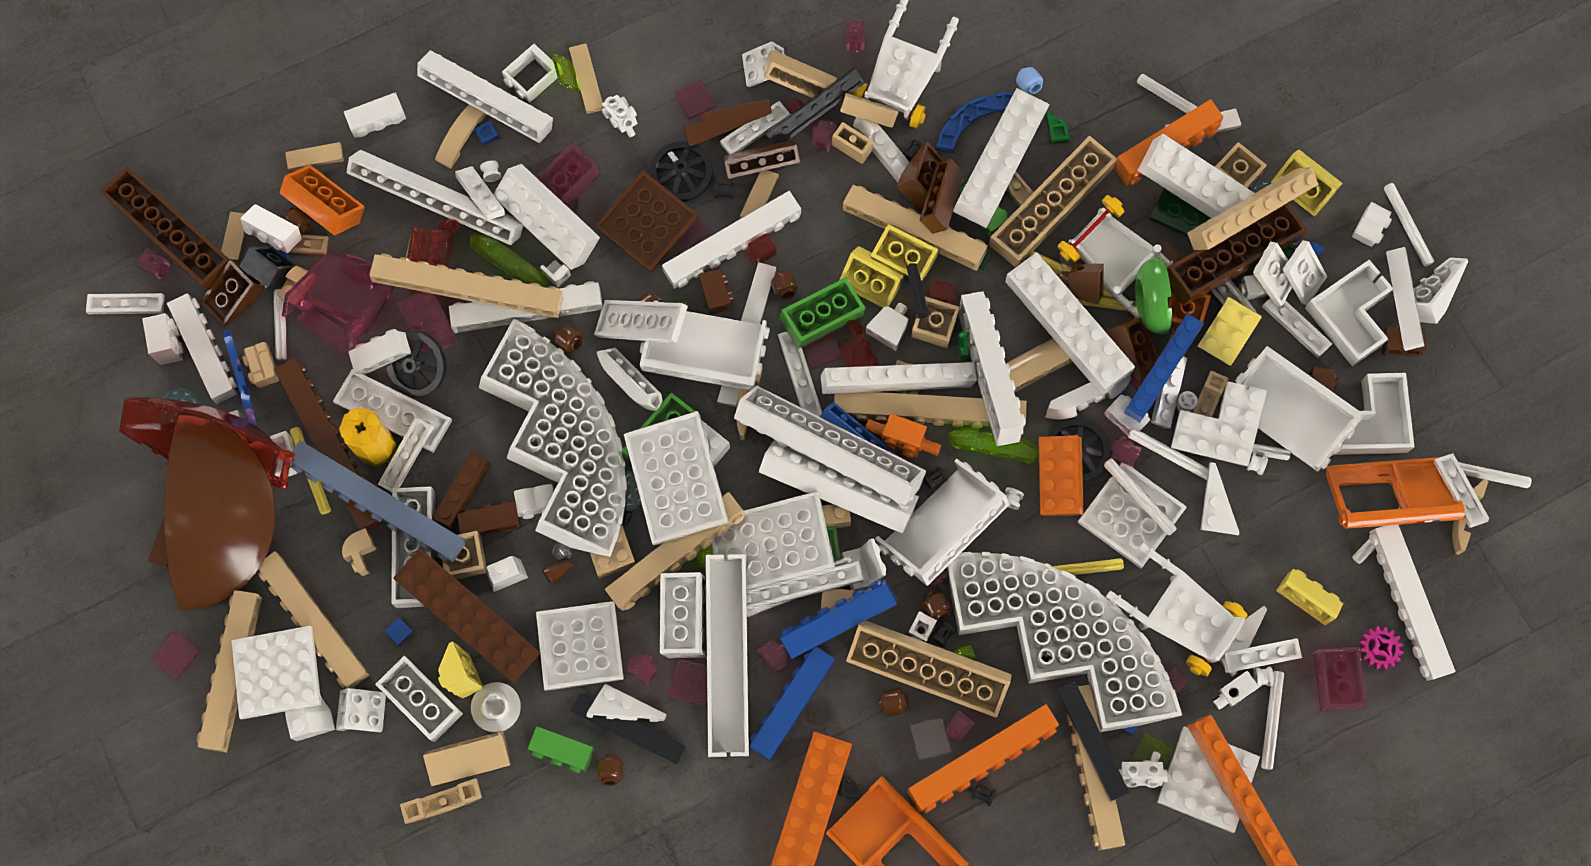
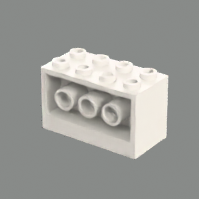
M700 572L661 573L660 654L669 659L707 658L706 577Z

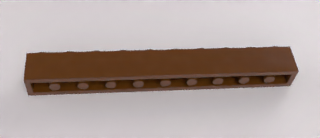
M294 358L275 368L277 376L317 451L365 479L362 473L358 474L356 470L358 464L355 459L349 457L347 452L350 450L345 441L341 442L338 437L341 435L338 427L331 424L330 420L333 418L328 409H323V399L319 393L315 394L313 390L316 388L311 378L307 379L305 375L307 370L302 362L298 363ZM351 500L348 503L345 502L360 530L366 528L370 531L385 523L383 520L378 522L371 517L372 513L367 510L365 512L358 510L354 507L356 503Z

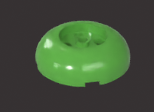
M1160 257L1152 258L1143 263L1137 272L1135 282L1136 305L1138 314L1142 319L1141 322L1147 330L1156 334H1167L1172 320V308H1168V297H1171L1170 281L1164 261Z

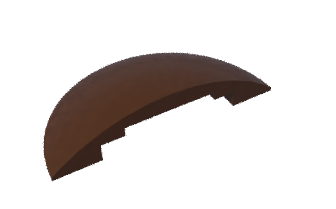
M179 415L172 439L166 474L165 540L169 572L180 610H194L217 604L233 595L234 590L239 591L257 573L264 562L273 539L276 511L269 476L256 453L240 436L227 427L206 418Z

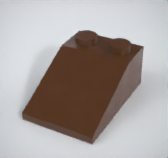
M928 141L923 143L906 166L897 184V188L919 211L923 210L936 164L945 161Z
M230 259L200 301L223 327L227 326L256 301L265 289V287L259 284L257 279L246 275L245 270L239 267L242 260Z
M1140 316L1126 319L1106 329L1108 336L1135 366L1132 374L1137 380L1146 378L1158 360L1151 332L1144 327Z

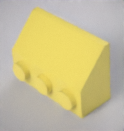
M1297 150L1284 164L1271 183L1297 168L1312 167L1318 185L1293 200L1315 217L1343 183L1301 150Z
M888 224L870 257L907 276V265L916 263L922 281L936 260L938 249Z
M858 246L850 254L840 280L846 277L857 295L882 308L885 306L889 307L906 275L870 257L871 252Z
M1292 569L1276 590L1325 626L1337 618L1343 605L1337 595L1326 592L1321 584L1316 581L1312 582L1306 578L1304 572L1298 569Z
M453 641L450 642L438 669L440 674L438 679L443 688L463 699L484 689L470 653Z

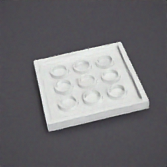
M1123 461L1120 465L1123 471L1162 513L1175 524L1187 507ZM1113 475L1077 522L1140 569L1150 558L1149 556L1145 557L1146 554L1138 549L1140 545L1144 543L1150 548L1153 547L1155 551L1167 535Z
M614 601L536 612L545 691L624 680Z
M312 626L231 640L240 719L321 705Z
M1184 726L1167 771V782H1163L1157 803L1235 833L1239 816L1191 732ZM1229 744L1246 776L1252 783L1260 756Z

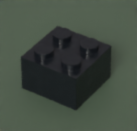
M271 246L249 248L239 267L245 270L246 275L257 279L261 286L271 288L283 286L287 280L285 276L296 265L274 251Z

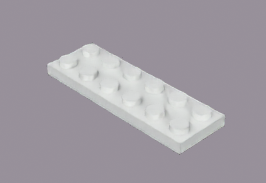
M605 300L594 335L599 338L676 343L687 306L683 303Z
M353 369L333 400L334 404L348 411L359 407L374 411L390 432L402 438L406 435L415 417L422 419L434 426L422 447L432 453L435 452L452 422L450 417L361 373H354Z

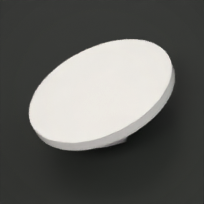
M500 682L486 684L483 686L484 689L476 692L472 699V717L476 724L486 731H505L517 721L520 715V698L516 691L507 684Z

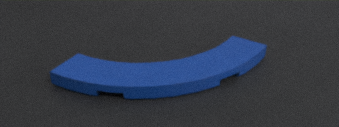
M996 93L995 95L981 96L963 105L950 117L943 127L938 138L936 150L954 153L956 143L963 131L981 117L1004 112L1014 93Z
M228 329L223 331V338L234 369L248 424L250 427L255 426L257 421L251 404V396L242 365L237 355L231 330Z

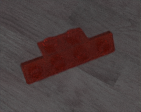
M847 321L853 339L839 347L847 367L878 366V359L870 349L871 344L863 334L862 325L857 321Z

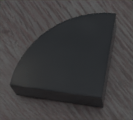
M843 776L840 796L860 799V791L856 783L849 777Z

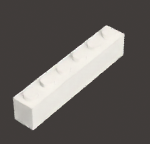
M187 293L168 302L167 305L211 399L216 404H219L237 395L238 393L235 389L238 387L237 383L228 374L230 368L226 361H222L220 357L223 354L219 346L213 342L215 337L210 329L207 330L205 324L208 322L204 314L199 313L198 308H200L197 299H192Z

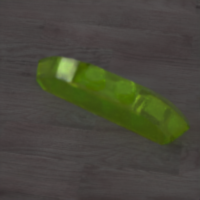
M482 232L471 234L470 246L511 277L522 281L524 284L537 283L541 287H546L548 278L505 245Z
M963 427L947 433L950 442L956 449L1031 464L1039 458V448L1031 441L1020 437L1019 442L997 446L992 433H978L979 428Z

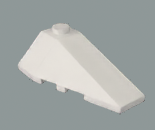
M1450 257L1434 269L1432 276L1421 279L1420 285L1414 288L1420 322L1437 324L1445 314L1466 268L1467 259Z
M322 697L321 705L285 711L290 738L295 741L335 730L331 710Z

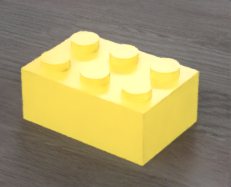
M1228 297L1198 347L1231 366L1262 316L1233 298Z

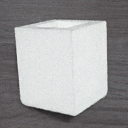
M556 260L547 268L544 265L540 267L542 274L557 288L571 276L569 269L564 264L561 266Z

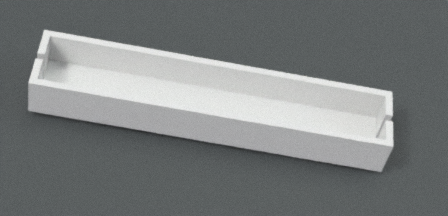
M746 554L728 555V561H724V555H706L708 757H727V752H730V756H749Z

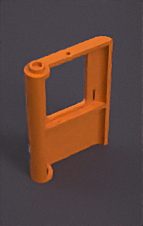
M1440 457L1331 465L1326 467V477L1339 513V522L1345 529L1463 520L1465 508L1461 500L1454 501L1434 464L1435 459ZM1387 482L1392 485L1400 509L1351 513L1346 508L1339 487Z
M883 776L826 832L857 866H885L881 861L882 858L906 834H910L940 866L969 865Z

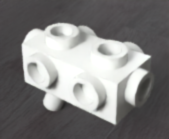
M616 95L606 98L605 102L602 103L603 109H601L606 119L610 118L612 126L614 128L618 127L622 133L626 131L629 137L634 136L635 132L632 127L638 124L635 118L637 113L632 106L628 107L629 104L625 97L620 98Z
M1153 752L1150 761L1122 762L1121 769L1118 770L1125 784L1128 787L1148 786L1155 788L1162 786L1163 782H1167V770H1163V762H1158L1161 756L1160 753Z

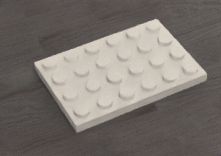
M698 411L624 434L653 545L729 523Z
M817 491L745 510L746 515L743 516V520L736 525L730 526L723 536L716 537L712 543L713 554L724 555V561H728V555L746 554V590L835 568L821 499Z

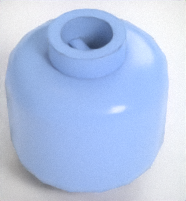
M1027 67L1018 72L1016 83L1022 91L1028 94H1036L1042 88L1043 78L1035 68Z

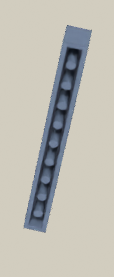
M301 440L287 458V461L292 464L290 468L298 473H301V471L307 474L306 477L312 482L316 483L319 481L323 483L322 487L331 493L336 491L339 493L338 497L348 503L351 500L356 503L354 507L362 512L369 511L372 513L371 517L378 522L382 520L387 522L388 528L395 532L400 530L404 533L403 537L411 542H414V540L420 542L419 546L427 552L433 550L437 553L436 557L444 562L449 560L453 563L466 544L461 537Z

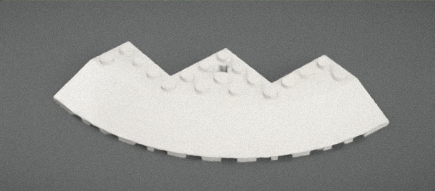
M513 319L481 377L479 388L529 411L509 449L507 459L558 482L535 531L571 548L610 557L619 536L627 490L625 461L623 460L621 440L615 430L614 420L611 414L608 413L603 398L598 391L596 392L591 384V380L585 377L581 372V368L574 360H570L565 356L564 351L551 344L550 340L545 336L541 337L533 328Z
M962 552L947 566L958 635L1017 626L1028 684L1087 674L1101 732L1140 726L1182 716L1175 690H1173L1169 681L1170 678L1167 672H1165L1160 658L1152 649L1151 643L1138 630L1134 622L1117 605H1113L1114 602L1100 594V591L1093 586L1075 578L1076 576L1066 571L1051 567L1047 563L1043 564L1023 556H1010L1004 553ZM1043 655H1045V658H1049L1048 662H1044L1041 659Z

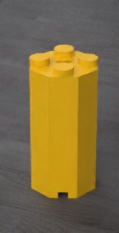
M361 407L351 409L344 415L339 428L341 436L361 462L375 468L389 463L396 453L398 446L392 433L374 411Z

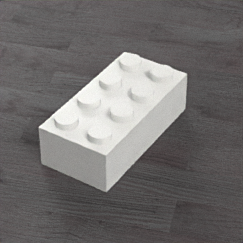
M403 656L375 684L434 743L463 715L406 656Z

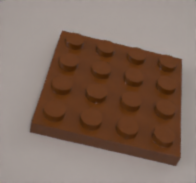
M642 170L598 221L595 227L652 273L697 221L699 215Z

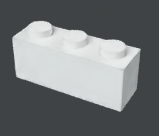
M396 92L344 111L350 130L355 138L364 137L372 131L382 130L388 125L398 124L406 119Z
M256 204L240 218L245 233L248 235L252 234L261 242L272 245L276 250L288 253L302 240L297 226Z
M396 329L386 331L385 335L373 337L370 339V342L358 344L355 346V349L348 351L354 373L367 374L411 354L405 332H400Z

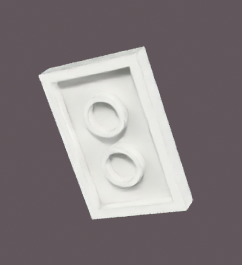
M1302 240L1295 249L1294 254L1285 264L1283 271L1301 304L1307 305L1313 299L1327 278V275L1310 243Z
M1270 242L1253 273L1273 303L1277 306H1282L1292 289L1283 271L1285 264L1289 260L1276 242Z

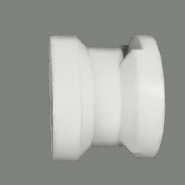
M487 161L480 165V169L484 173L483 180L485 182H494L501 178V173L498 172L499 165L497 161Z
M1190 391L1181 393L1176 403L1177 410L1192 412L1197 405L1196 395Z
M1253 452L1246 470H1253L1257 474L1262 475L1266 468L1268 457L1256 456V453Z
M1007 487L1005 493L1010 504L1008 508L1018 510L1020 507L1019 501L1023 499L1024 494L1017 489Z
M1271 666L1266 669L1253 668V679L1259 687L1262 685L1273 686L1274 676Z

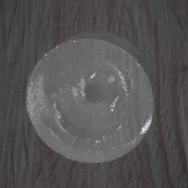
M557 542L552 550V555L559 560L564 557L569 559L572 556V552L569 550V546Z

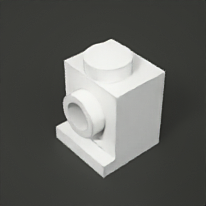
M919 611L908 635L926 642L937 620ZM921 627L925 632L920 634L917 629Z

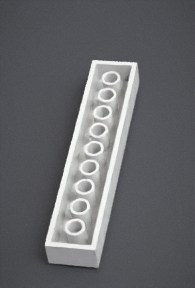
M755 386L739 401L734 419L740 421L743 425L750 426L759 433L766 434L775 441L789 446L792 450L799 451L807 455L808 458L817 460L826 467L840 472L843 476L850 477L861 485L876 490L877 493L893 499L896 503L906 505L921 486L926 470L759 386Z

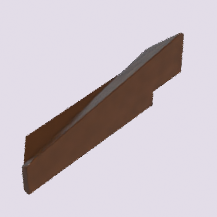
M769 99L701 114V122L684 126L688 145H696L771 114L772 110Z

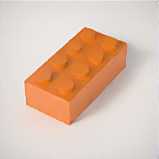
M311 165L285 175L280 189L282 196L333 235H337L360 224L365 206Z
M1078 435L1039 437L1040 515H1083L1082 438Z

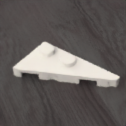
M1210 462L1200 530L1239 535V530L1216 463Z
M1265 606L1245 619L1242 628L1226 652L1249 648L1267 611ZM1221 657V658H1220V662H1221V663L1223 664V666H1224L1223 658ZM1237 671L1229 672L1232 677L1237 673Z
M605 684L589 708L586 716L593 718V715L606 716V719L619 718L621 720L637 721V718L650 719L651 722L664 721L667 714Z

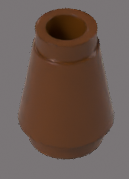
M565 558L546 565V568L542 571L548 582L551 583L558 581L573 566L570 560Z

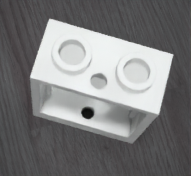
M535 44L502 71L504 83L509 88L513 87L518 97L522 100H527L529 103L561 75L559 66ZM533 60H536L548 73L526 91L513 78Z

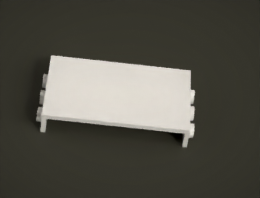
M686 311L676 343L645 341L641 343L640 353H642L640 368L641 371L751 391L755 387L757 374H761L762 363H760V358L765 356L766 346L763 344L764 339H768L770 328L767 327V321L765 320L760 325Z
M1267 346L1257 359L1253 358L1250 361L1247 371L1241 373L1235 382L1245 385V390L1248 387L1267 390L1258 425L1259 430L1317 472L1321 468L1325 469L1331 461L1329 459L1333 453L1337 454L1343 447L1341 443L1346 438L1350 439L1356 431L1354 428L1362 419V413Z
M958 459L954 461L958 470L912 514L903 533L895 531L885 541L879 536L875 538L881 553L890 555L891 560L897 566L901 564L908 575L911 577L913 575L916 576L927 586L1010 505L1006 495L999 490L994 482L991 481L989 483L980 472H974L968 463H962Z

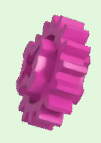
M1379 626L1374 628V631L1369 629L1367 634L1361 636L1364 641L1359 642L1358 645L1362 646L1363 649L1358 652L1364 653L1362 661L1367 659L1369 661L1367 666L1374 664L1375 670L1380 667L1386 670L1388 666L1390 668L1394 667V662H1400L1401 659L1398 656L1404 652L1399 650V648L1404 645L1398 643L1400 636H1393L1394 630L1388 633L1387 627L1380 630ZM1382 645L1384 649L1380 651L1378 647Z

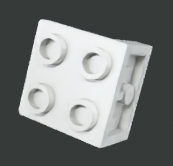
M769 42L742 54L746 85L748 87L769 80L764 77V67L771 49L784 54V48L774 42Z
M874 538L868 540L861 548L840 554L841 559L850 556L852 562H860L864 581L851 584L850 587L853 591L870 587L872 582L881 580L886 576V566L881 561L880 549L878 544L875 543Z
M351 688L340 690L336 730L346 731L351 729L382 732L386 695L383 692Z

